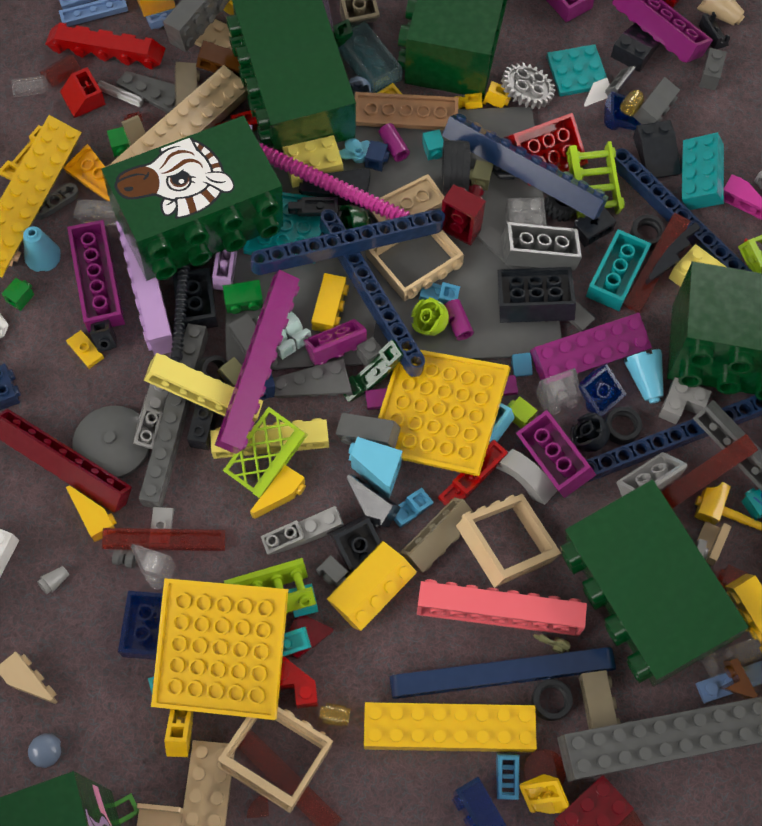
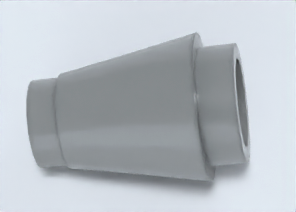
M61 566L41 576L37 583L45 594L53 593L69 576V573Z

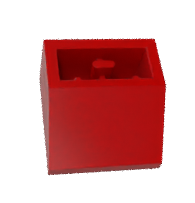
M88 67L72 73L60 90L74 118L106 105L102 91Z

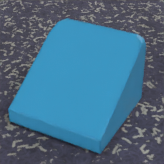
M531 353L512 355L511 365L515 377L533 374Z

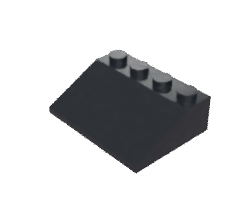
M571 267L497 270L500 323L575 320L576 299Z

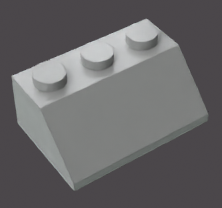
M662 452L616 483L622 496L652 479L661 490L680 478L687 468V464Z

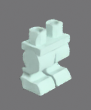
M292 311L288 313L287 319H289V322L281 334L283 335V340L276 348L282 360L294 353L296 348L300 349L305 345L303 340L311 337V331L307 328L303 329L299 318Z

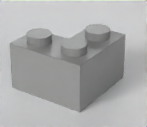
M675 377L658 417L676 424L684 409L698 414L706 407L711 391L699 386L688 387L681 385L678 382L679 378Z

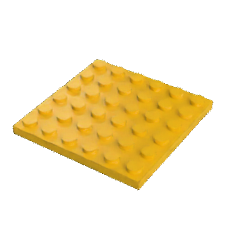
M420 350L425 358L424 368L420 376L411 377L406 373L399 361L393 369L378 418L393 420L401 428L395 449L402 451V460L479 476L509 376L510 366Z
M164 578L151 707L276 720L289 589Z

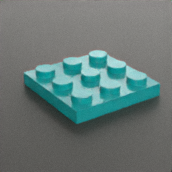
M595 44L548 52L546 55L560 97L590 92L594 82L607 78Z

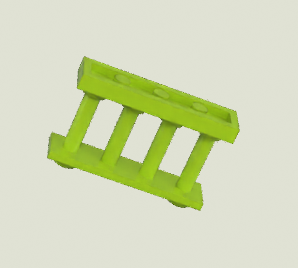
M608 141L604 150L582 153L577 151V145L569 146L566 154L569 172L573 175V178L582 180L584 176L609 174V184L591 185L590 187L602 191H611L613 200L607 201L604 207H614L615 214H620L624 208V198L620 194L614 159L616 157V150L612 147V142ZM606 157L607 167L580 168L579 162L581 160ZM576 210L577 219L586 216Z
M303 558L224 580L225 584L284 589V584L295 582L297 591L288 593L286 613L316 604L312 587L305 588L303 579L308 578Z

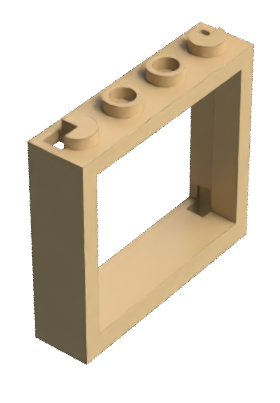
M443 230L431 236L451 259L407 287L402 285L379 257L380 254L398 243L366 250V257L403 301L409 298L412 299L423 287L424 289L430 288L434 282L444 279L448 273L458 270L463 264L464 254Z
M523 494L518 496L511 495L502 502L497 500L487 508L486 506L478 508L474 513H471V511L466 512L461 516L462 520L456 525L494 588L550 564L561 554ZM513 508L541 554L504 570L475 522Z
M278 707L277 722L321 748V751L292 797L231 759L257 718L246 717L219 757L217 767L291 813L331 749L333 740L326 736L325 732H318L313 729L309 722L305 720L300 721L295 718L291 711Z

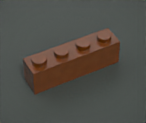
M203 40L196 67L215 73L224 65L240 77L238 58L234 57L232 50Z

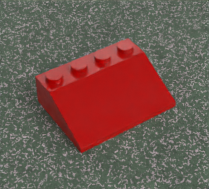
M573 113L504 137L510 140L514 146L525 148L527 153L540 156L542 161L547 164L552 163L556 165L558 170L562 172L569 171L566 154L569 146L577 145V151H580V153L585 152ZM581 160L579 162L580 166L588 164V160Z

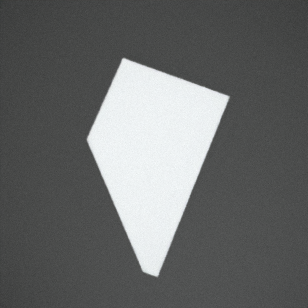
M608 78L593 83L584 106L609 98L605 93V90L610 85Z

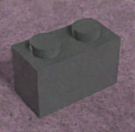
M709 49L699 87L716 90L721 78L726 51Z

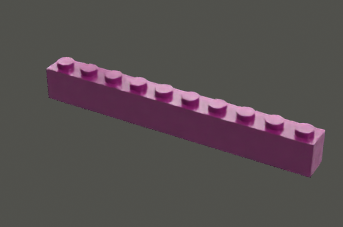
M279 270L272 278L215 442V446L235 454L245 450L248 444L247 434L251 432L254 426V421L252 420L254 414L256 415L259 411L260 404L258 402L265 393L266 386L264 384L271 375L272 369H270L271 363H274L278 354L275 352L276 348L283 340V335L281 334L289 322L287 316L294 307L293 298L297 296L300 289L298 286L300 279Z

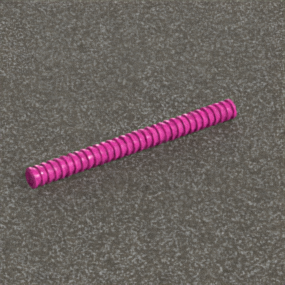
M259 143L271 166L279 167L280 170L284 169L286 173L289 171V174H294L295 177L299 176L301 180L304 178V181H309L310 184L314 183L315 186L319 185V188H324L325 191L329 190L330 193L334 192L336 196L340 195V198L345 197V200L349 199L351 203L355 202V205L360 204V207H365L366 210L370 209V212L375 211V214H380L381 217L385 216L386 219L410 215V211L405 212V209H400L399 206L395 207L393 203L390 205L388 201L384 202V199L380 200L379 197H374L373 194L369 195V192L364 193V190H359L358 187L349 186V183H344L343 180L334 179L328 173L319 172L313 166L308 167L309 165L303 164L302 161L293 160V157H288L287 154L284 155L282 152L279 153L278 150Z

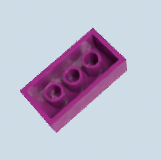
M548 410L516 432L517 436L564 498L596 476L594 470Z

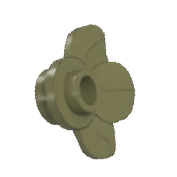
M543 634L533 635L538 641L551 645L553 647L552 650L559 654L570 652V642L562 638L555 637L554 640H551Z

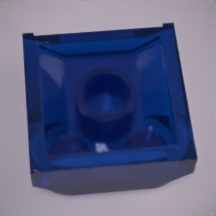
M611 91L607 97L604 109V123L606 127L611 130H617L619 127L635 130L636 126L641 125V123L633 115L641 106L642 101Z
M607 364L592 371L580 382L578 387L586 401L587 410L601 417L627 395Z

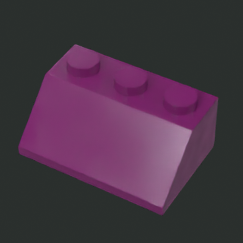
M353 319L306 338L303 341L314 365H322L333 357L339 358L350 350H357V346L367 340V331L363 325L356 319Z

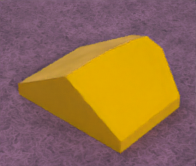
M543 774L519 785L529 811L532 813L536 811L547 814L562 813L569 806L561 783L556 777Z

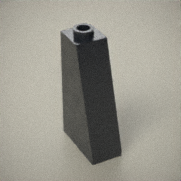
M369 168L328 173L334 179L338 178L339 181L343 180L344 183H349V186L353 185L354 188L358 187L359 190H364V193L369 190ZM304 178L303 182L299 183V193L301 195L338 197V205H355V202L351 203L349 199L345 200V197L340 198V195L336 196L334 192L330 193L329 190L325 191L324 188H319V185L310 184L309 181H304Z

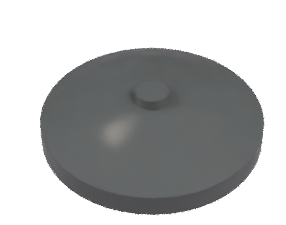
M106 406L91 412L80 422L73 437L74 451L119 479L138 470L146 461L150 452L149 448L133 444L140 415L134 410L123 406Z

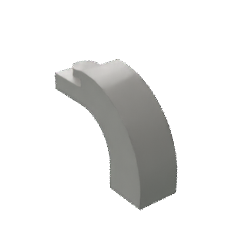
M514 449L510 452L507 451L508 454L500 461L496 469L514 477L526 489L531 499L545 505L557 492L551 480L533 461Z

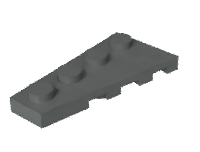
M344 359L273 378L275 398L318 397V395L337 396V394L353 395Z

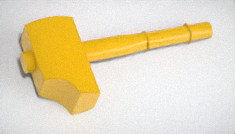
M724 482L717 487L705 488L701 496H698L695 501L697 509L694 517L701 521L716 525L722 515L762 531V522L725 507L731 486Z

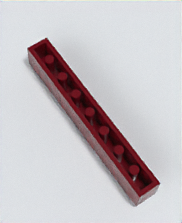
M6 409L0 412V441L67 482L108 510L116 513L126 506L132 489L130 485L11 410Z

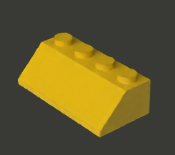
M382 541L332 592L327 600L351 627L362 631L417 571L402 555Z

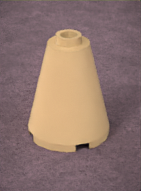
M703 0L697 7L699 11L708 13L710 16L712 12H715L717 19L733 26L735 23L739 25L745 17L742 15L744 10L736 0Z

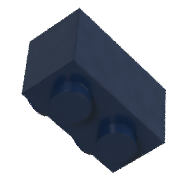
M6 364L0 365V410L19 404L18 396H21L18 385H14L13 380H16L15 374L12 369H8Z

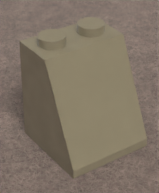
M339 0L342 21L349 19L351 26L373 22L380 17L376 0Z

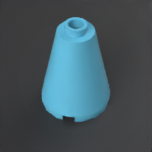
M31 226L24 231V260L27 266L35 272H46L56 267L60 262L61 255L58 245L38 227Z
M660 349L652 350L653 354L646 353L645 351L624 359V363L643 399L649 401L650 404L660 402V398L664 396L662 351Z

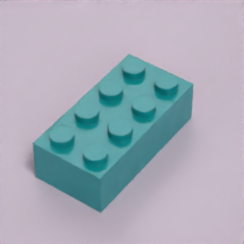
M718 132L683 140L682 201L689 210L724 204V143Z
M618 229L589 285L586 297L620 311L652 243Z

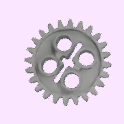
M518 63L515 66L511 64L502 75L501 87L505 88V93H509L507 97H513V102L519 101V105L525 104V108L528 105L532 109L535 106L538 109L541 106L545 107L549 105L555 95V89H553L555 85L551 84L552 79H547L548 74L543 75V70L538 71L537 67L532 68L531 64L528 67L524 63L521 66Z

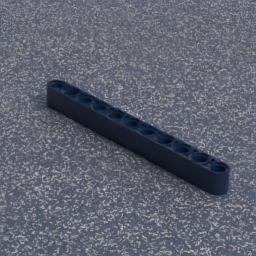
M623 148L616 150V157L614 159L617 173L678 233H683L697 222L700 229L687 239L692 246L696 244L728 268L753 272L629 151Z
M434 209L257 250L251 255V271L256 275H263L437 234L442 231L445 214L439 209Z
M331 209L322 211L319 227L323 235L346 230L335 211ZM356 252L337 257L388 343L394 340L403 353L400 363L406 373L411 377L420 376L424 368L425 358L362 254Z
M754 395L722 409L739 425L762 416V407L757 405V403L762 405V400ZM739 409L744 410L746 414L741 413ZM692 419L587 459L586 461L596 473V476L588 482L709 435ZM688 429L694 430L695 434L690 433ZM671 435L676 436L678 440L672 439ZM653 442H658L661 447L655 446ZM636 449H641L644 454L638 453ZM618 455H623L627 460H621ZM601 462L608 463L609 467L602 466Z
M607 647L390 676L389 679L392 698L399 699L570 677L606 670L608 672L617 668L613 648Z

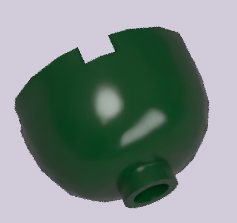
M358 205L341 206L339 211H342V213L338 217L346 230L371 224L370 217L362 207Z

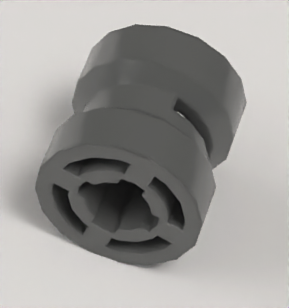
M117 545L113 552L112 564L118 566L122 564L126 568L133 569L138 558V549H126L122 545Z

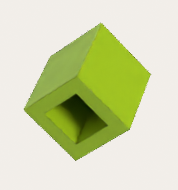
M520 396L516 401L512 400L507 405V407L512 409L515 417L512 422L521 429L536 417L538 411Z

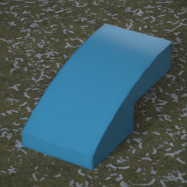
M442 282L441 285L433 283L430 288L424 289L423 287L421 289L419 300H426L431 297L445 304L448 301L458 299L460 286Z
M420 488L399 504L401 508L394 521L402 528L426 511L434 502L423 488Z

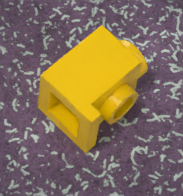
M491 81L482 104L490 103L495 107L503 108L504 105H508L511 97H507L509 93L504 92L505 88L501 87V84Z

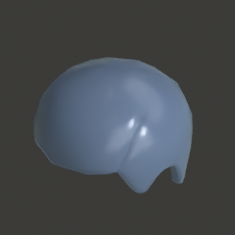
M356 76L349 80L354 98L355 92H372L371 84L367 79Z
M43 733L35 737L28 748L30 761L35 766L41 768L54 765L61 756L60 739L50 733Z

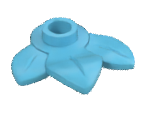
M355 138L347 139L345 141V148L339 151L341 158L345 160L352 159L355 163L365 162L370 142L368 140L360 142Z

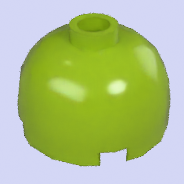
M431 297L426 300H420L415 305L411 314L414 330L426 336H435L441 333L449 321V314L445 305Z

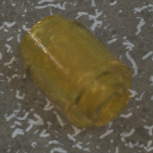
M639 90L629 92L621 103V110L626 115H634L644 102L643 93Z
M326 702L325 706H321L319 719H323L322 724L340 727L343 725L348 726L351 709L346 708V705Z

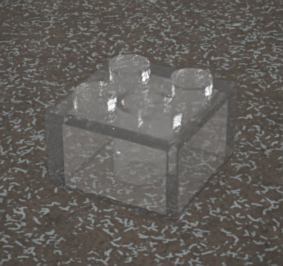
M544 197L507 199L505 209L506 223L513 222L546 226Z

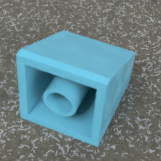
M357 437L355 443H351L348 452L350 454L351 468L376 490L390 499L402 464V451Z

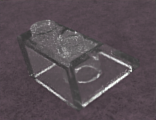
M573 368L539 382L535 397L543 412L548 410L551 415H555L563 408L568 407L570 409L579 404L582 394L576 369Z
M132 544L133 554L146 581L150 583L149 586L161 590L164 587V578L172 579L176 569L171 556Z

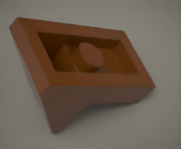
M730 657L724 660V670L733 681L721 686L720 689L746 698H756L758 695L738 658Z

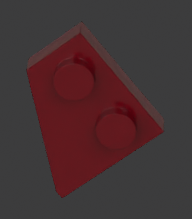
M303 615L295 618L288 632L306 627L311 648H314L328 635L330 636L334 629ZM307 648L289 655L299 659L304 654H306L307 651L311 648Z

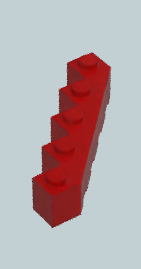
M58 23L51 28L45 43L52 51L58 54L66 49H70L81 58L89 53H93L104 62L112 57H116L125 65L129 66L135 61H139L151 70L161 64L166 49L152 38L145 37V40L137 39L136 35L124 33L119 36L114 35L112 31L101 29L98 32L90 31L89 27L78 25L75 28L67 27L66 23Z
M283 656L279 690L295 688L297 709L318 706L315 680Z

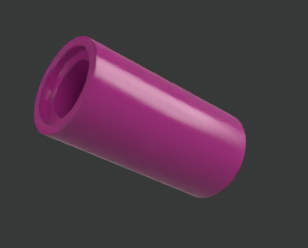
M388 123L382 126L378 133L384 144H388V150L394 160L399 162L406 159L410 151L394 124Z
M454 299L445 303L444 305L449 314V323L456 339L462 341L471 337L474 331L461 301Z

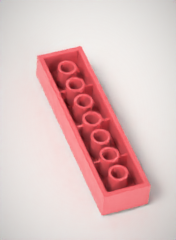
M427 579L425 582L421 581L417 615L579 637L585 629L587 603H583L580 599L571 598L568 601L561 600V597L548 596V598L540 597L537 593L522 595L515 590L500 592L497 588H487L484 590L478 589V586L475 585L462 587L454 582L439 584L436 580Z

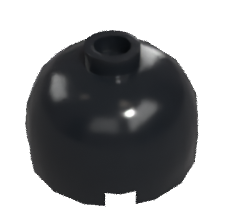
M587 413L577 419L578 423L576 426H572L570 430L571 441L579 449L586 452H596L602 449L610 437L609 425L596 413Z

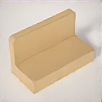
M705 522L697 541L699 539L707 541L706 548H709L706 562L711 566L717 562L731 526L724 523L721 527H717L709 522Z
M137 803V808L139 809L137 826H181L183 808Z

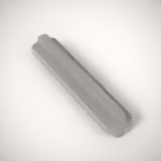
M104 81L98 82L100 90L106 94L141 107L144 103L143 97Z

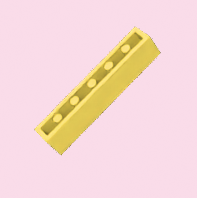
M156 353L151 360L144 381L223 416L226 414L235 388L159 353ZM259 399L258 402L260 404L259 411L256 415L254 414L252 420L254 421V423L258 420L259 413L263 403V400Z
M315 418L311 421L295 420L292 422L308 434L297 451L329 448L327 419ZM277 422L273 423V425H267V427L275 426ZM289 426L281 427L282 438L290 437L294 429ZM220 428L210 430L213 458L233 457L235 453L215 446ZM278 428L267 429L269 440L279 439ZM264 430L255 433V443L266 441ZM280 441L269 443L271 453H279L281 450ZM266 444L256 445L257 455L268 454ZM253 446L246 447L243 450V455H254Z

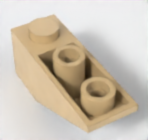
M14 652L0 664V675L8 685L48 702L57 703V700L54 698L57 695L50 685L46 687L42 683L44 677L37 669L35 671L31 669L29 665L32 662L25 654L21 656Z

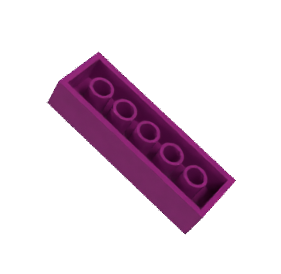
M613 0L612 2L619 12L626 14L630 21L641 26L640 28L644 32L651 34L655 41L661 42L668 51L675 53L682 62L688 63L702 57L713 39L663 0Z
M104 220L67 227L83 321L88 332H90L91 324L109 319L112 327L125 325L110 240Z
M636 313L534 347L530 350L543 386L644 352L652 348L640 313Z

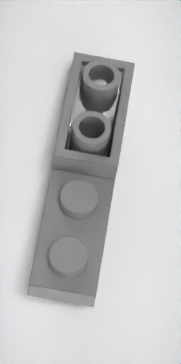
M153 384L149 385L133 444L153 449L168 391Z
M333 506L300 522L296 520L262 535L261 539L267 555H271L327 536L328 532L344 526L337 507Z

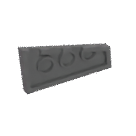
M126 71L116 82L117 86L143 97L144 101L166 113L175 108V84Z

